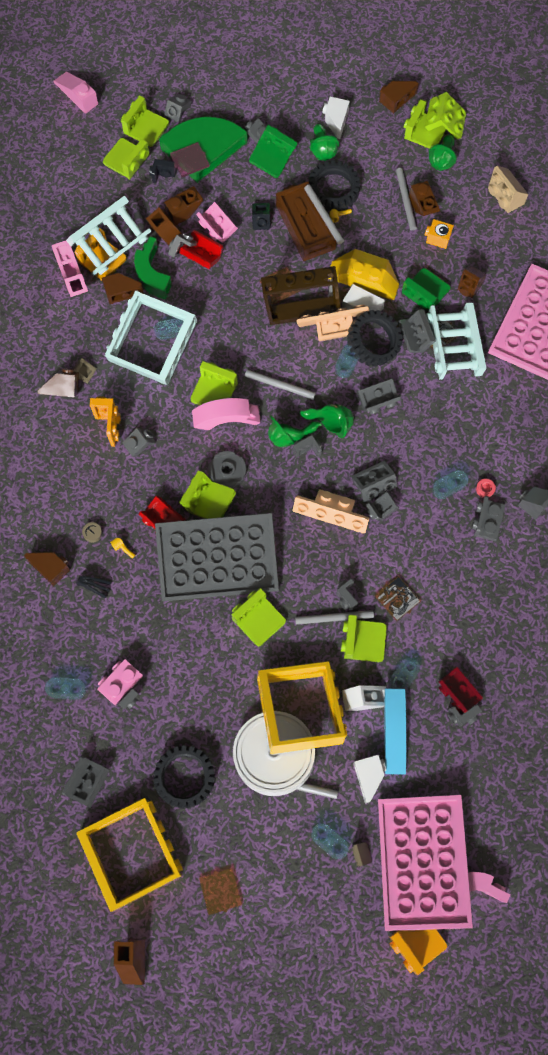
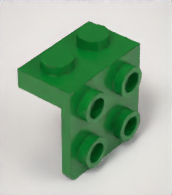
M267 125L249 158V162L274 178H278L298 143L291 137L278 131L277 128Z
M426 268L421 269L413 279L408 277L404 281L402 294L427 312L431 306L436 307L450 291V285Z

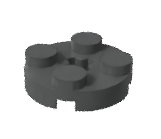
M220 452L209 463V477L212 482L229 488H235L244 481L246 475L245 462L234 452ZM225 466L233 469L229 474L222 472V470H225Z

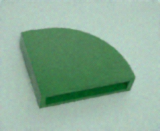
M200 117L187 120L175 126L169 132L164 133L159 142L161 150L198 183L247 143V132L235 123L225 119Z

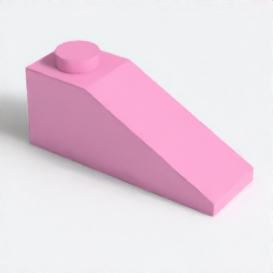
M68 72L54 80V83L85 114L98 105L95 90L84 80Z

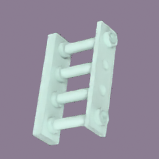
M125 196L66 240L70 246L75 243L77 246L80 245L97 268L92 272L93 276L97 273L102 275L109 269L107 265L139 242L141 245L148 239L147 235L151 232L148 229L142 233L127 213L125 206L129 201ZM115 213L121 215L137 236L132 242H128L112 221V216ZM102 223L109 227L124 247L116 253L99 232L98 226ZM88 233L94 235L110 256L104 263L100 261L86 243L84 236Z
M466 303L461 312L436 314L435 306H431L428 313H426V317L436 340L433 343V349L436 359L435 372L438 373L439 380L444 378L447 370L471 368V370H474L475 376H482L486 370V363L473 303ZM461 320L464 321L465 327L462 329L439 330L437 321ZM441 337H467V345L442 347ZM468 352L471 355L470 361L445 363L444 354Z

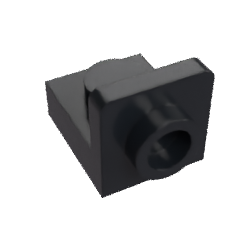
M154 159L153 166H150L149 176H152V182H157L158 175L165 178L175 177V162Z
M270 203L252 204L253 230L270 229Z

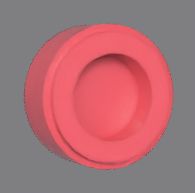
M487 478L481 479L476 486V492L482 498L484 496L491 497L496 490L495 483Z

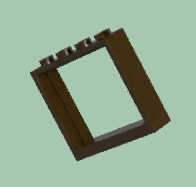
M336 266L261 277L262 292L270 325L297 322L304 315H311L313 317L318 316L321 312L335 313L336 310H331V306H336L337 310L341 309ZM332 285L333 296L272 305L270 295ZM272 315H278V319H272Z

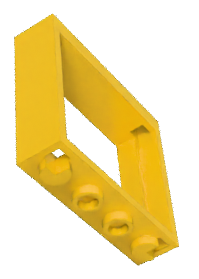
M329 662L258 670L257 683L270 754L344 743L347 736V726L342 722V717L344 716L343 707L338 704L339 689L334 685L335 672L331 669ZM322 676L335 734L279 741L269 683Z
M146 798L76 832L110 912L182 876L180 873L183 870L178 858L174 860L171 853L174 851L172 843L169 839L165 840L163 836L165 828L161 820L157 821L154 813L157 812L153 802H148ZM144 808L173 873L118 901L90 835Z

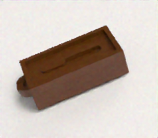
M309 182L300 185L292 184L285 187L283 191L276 193V207L303 262L336 250L335 238L304 189L305 186L310 185Z

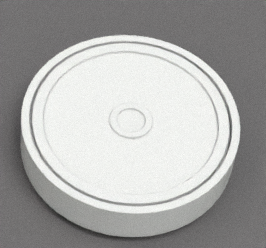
M274 711L279 741L312 737L308 728L298 718L285 712ZM261 713L249 719L239 730L234 741L233 759L239 776L249 788L263 795L281 796L295 791L308 779L315 763V748L270 754L264 716Z

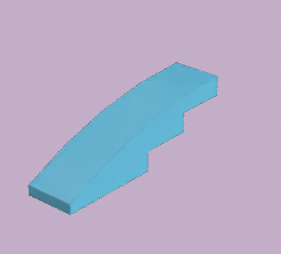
M385 688V774H406L405 688Z

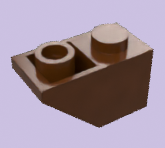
M428 181L411 185L409 198L416 213L426 216L440 211Z
M193 186L164 202L165 212L175 225H178L193 215L203 202V198Z
M160 207L146 218L153 229L168 245L175 239L176 235L183 234L168 214Z
M471 265L464 269L457 290L463 296H469L473 299L483 285L487 274Z
M125 938L114 941V966L123 984H145V939Z

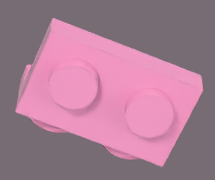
M215 202L203 214L199 212L196 214L200 219L198 221L200 225L205 229H209L210 232L208 234L215 241L218 239L224 243L238 229Z
M126 659L123 662H117L112 668L113 673L109 677H103L98 683L99 687L97 690L115 706L143 677Z

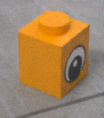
M433 219L432 225H428L425 236H428L426 243L446 249L454 225Z

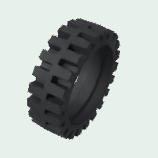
M331 160V164H329L328 161H325L324 166L319 164L318 168L315 167L313 173L311 172L309 184L326 211L327 209H330V211L332 209L341 211V209L347 210L348 206L351 207L353 202H356L360 190V179L357 171H354L352 166L348 168V163L345 162L342 165V161L338 160V163L335 164V160ZM327 175H339L349 181L351 189L347 195L341 198H329L319 192L317 184L321 178Z
M370 310L357 317L350 325L347 339H350L347 342L348 346H351L350 352L356 353L354 357L356 359L359 357V362H366L367 366L372 365V367L382 366L391 361L402 346V341L400 340L403 336L399 334L401 328H396L398 325L397 321L392 322L393 317L391 315L386 317L387 313H381L380 310L375 312ZM368 322L376 323L386 331L390 344L385 354H373L364 347L360 339V329L363 324Z
M177 746L168 750L160 757L154 770V784L159 796L166 803L177 808H191L205 801L210 795L215 782L212 762L205 753L192 746ZM180 757L194 758L203 767L205 775L201 789L193 796L185 798L175 796L169 792L164 778L169 764Z

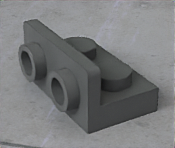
M385 461L351 476L353 483L361 492L364 502L397 487L395 473Z
M484 496L482 501H478L476 512H479L478 519L474 518L472 529L475 530L474 536L497 541L505 508L504 504L489 501L488 496Z

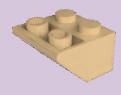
M500 166L494 167L488 189L490 194L498 200L499 206L509 213L524 205L528 193L511 171Z

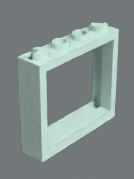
M135 291L132 298L128 300L126 312H123L121 315L119 327L113 332L111 344H108L106 347L105 357L112 363L168 385L197 323L196 316ZM141 304L184 321L160 374L117 357Z

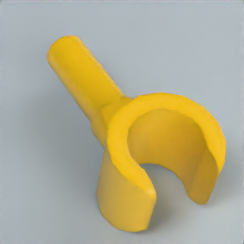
M332 209L329 216L333 223L339 221V216L350 214L352 210L337 211Z
M115 538L110 542L115 551L121 548L132 559L136 556L124 545L120 538Z

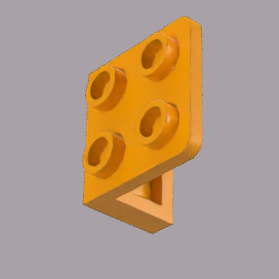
M99 228V232L106 239L105 232ZM90 234L85 241L100 261L104 263L110 256L94 235ZM109 243L116 253L119 252L116 247ZM78 245L75 250L78 263L92 273L97 267L80 245ZM122 254L107 265L109 268L102 275L97 273L95 276L102 280V277L113 274L126 261V255Z
M102 396L90 398V407L95 419H108L107 437L111 446L115 447L116 441H119L117 424H120L121 421L118 406L115 405L113 399H107Z
M436 929L395 931L389 936L391 939L389 944L396 954L401 953L405 959L402 963L409 973L414 972L416 975L423 972V967L447 948L446 942Z

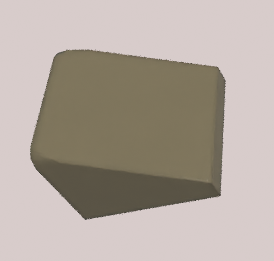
M81 358L75 364L73 372H79V380L88 384L97 368Z
M366 842L352 846L358 867L372 863Z

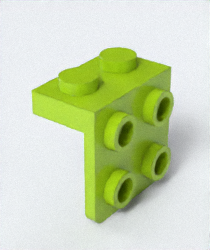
M445 92L430 99L425 128L430 131L443 125L457 140L461 139L466 112L454 98Z
M140 95L132 102L128 112L123 114L121 118L124 134L138 141L143 139L147 141L150 147L156 144L169 125L168 119L147 110L145 98Z
M420 99L418 105H414L412 108L411 118H407L404 124L406 129L404 139L430 149L433 144L440 143L446 128L443 125L430 131L425 128L427 114L424 113L426 101Z
M120 138L103 159V164L131 179L149 156L148 143L141 139L135 145L124 138Z
M202 361L200 366L201 376L191 395V402L200 406L210 401L231 398L238 383L237 374L231 369H223L212 362L206 363Z
M197 471L187 491L183 494L180 504L189 513L204 519L223 518L236 492L232 488L212 482L204 472Z
M261 588L257 592L255 590L247 596L248 600L243 605L241 603L238 604L231 614L232 620L258 647L263 645L286 623V619L266 599V593Z
M349 615L348 620H344L343 632H346V640H342L341 652H344V659L382 662L385 651L386 624L356 620V615Z

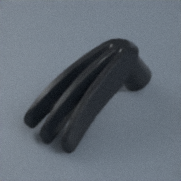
M80 576L76 580L78 586H83L104 599L107 598L106 595L93 587L109 592L110 589L94 582L110 585V581L87 576Z

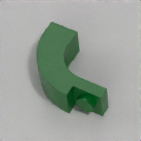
M149 237L147 243H144L142 250L136 249L134 263L137 277L147 292L166 300L172 286L171 276L159 273L151 267L158 245L156 238Z

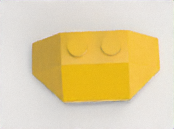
M354 249L332 261L331 266H336L339 283L351 287L354 284L372 294L390 300L395 299L399 282L389 260Z

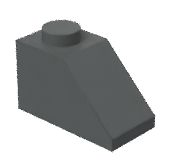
M534 486L530 491L525 490L519 497L521 502L518 506L535 520L548 507L547 490Z

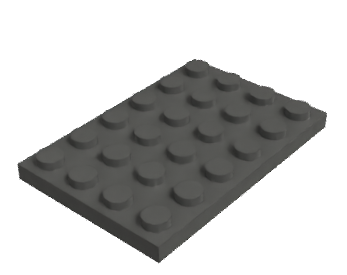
M272 513L155 523L162 601L250 594L254 590L257 592L260 588L264 592L279 591Z

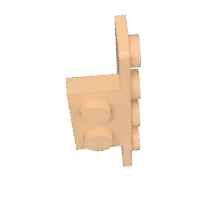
M357 305L354 309L347 310V308H341L336 310L335 313L321 312L318 316L313 317L311 315L301 316V319L297 320V324L299 327L316 324L319 341L347 337L348 329L353 322L352 317L360 316L370 310L368 306Z
M319 489L315 500L298 495L295 498L293 512L360 533L366 532L369 517L352 512L355 500Z

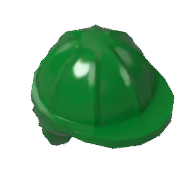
M318 123L313 129L315 138L310 140V151L318 160H330L338 151L339 140L334 136H325V129Z
M453 135L445 136L441 145L433 144L428 151L430 164L436 170L444 171L456 163L457 155L452 150L454 145Z
M329 404L322 409L309 408L300 411L302 417L308 420L318 419L329 432L336 433L339 438H344L354 423L352 411L340 404Z
M271 415L269 417L273 422L269 427L268 436L275 446L288 447L294 445V442L302 439L305 435L307 436L315 432L322 424L320 422H312L305 428L298 429L287 424H279Z

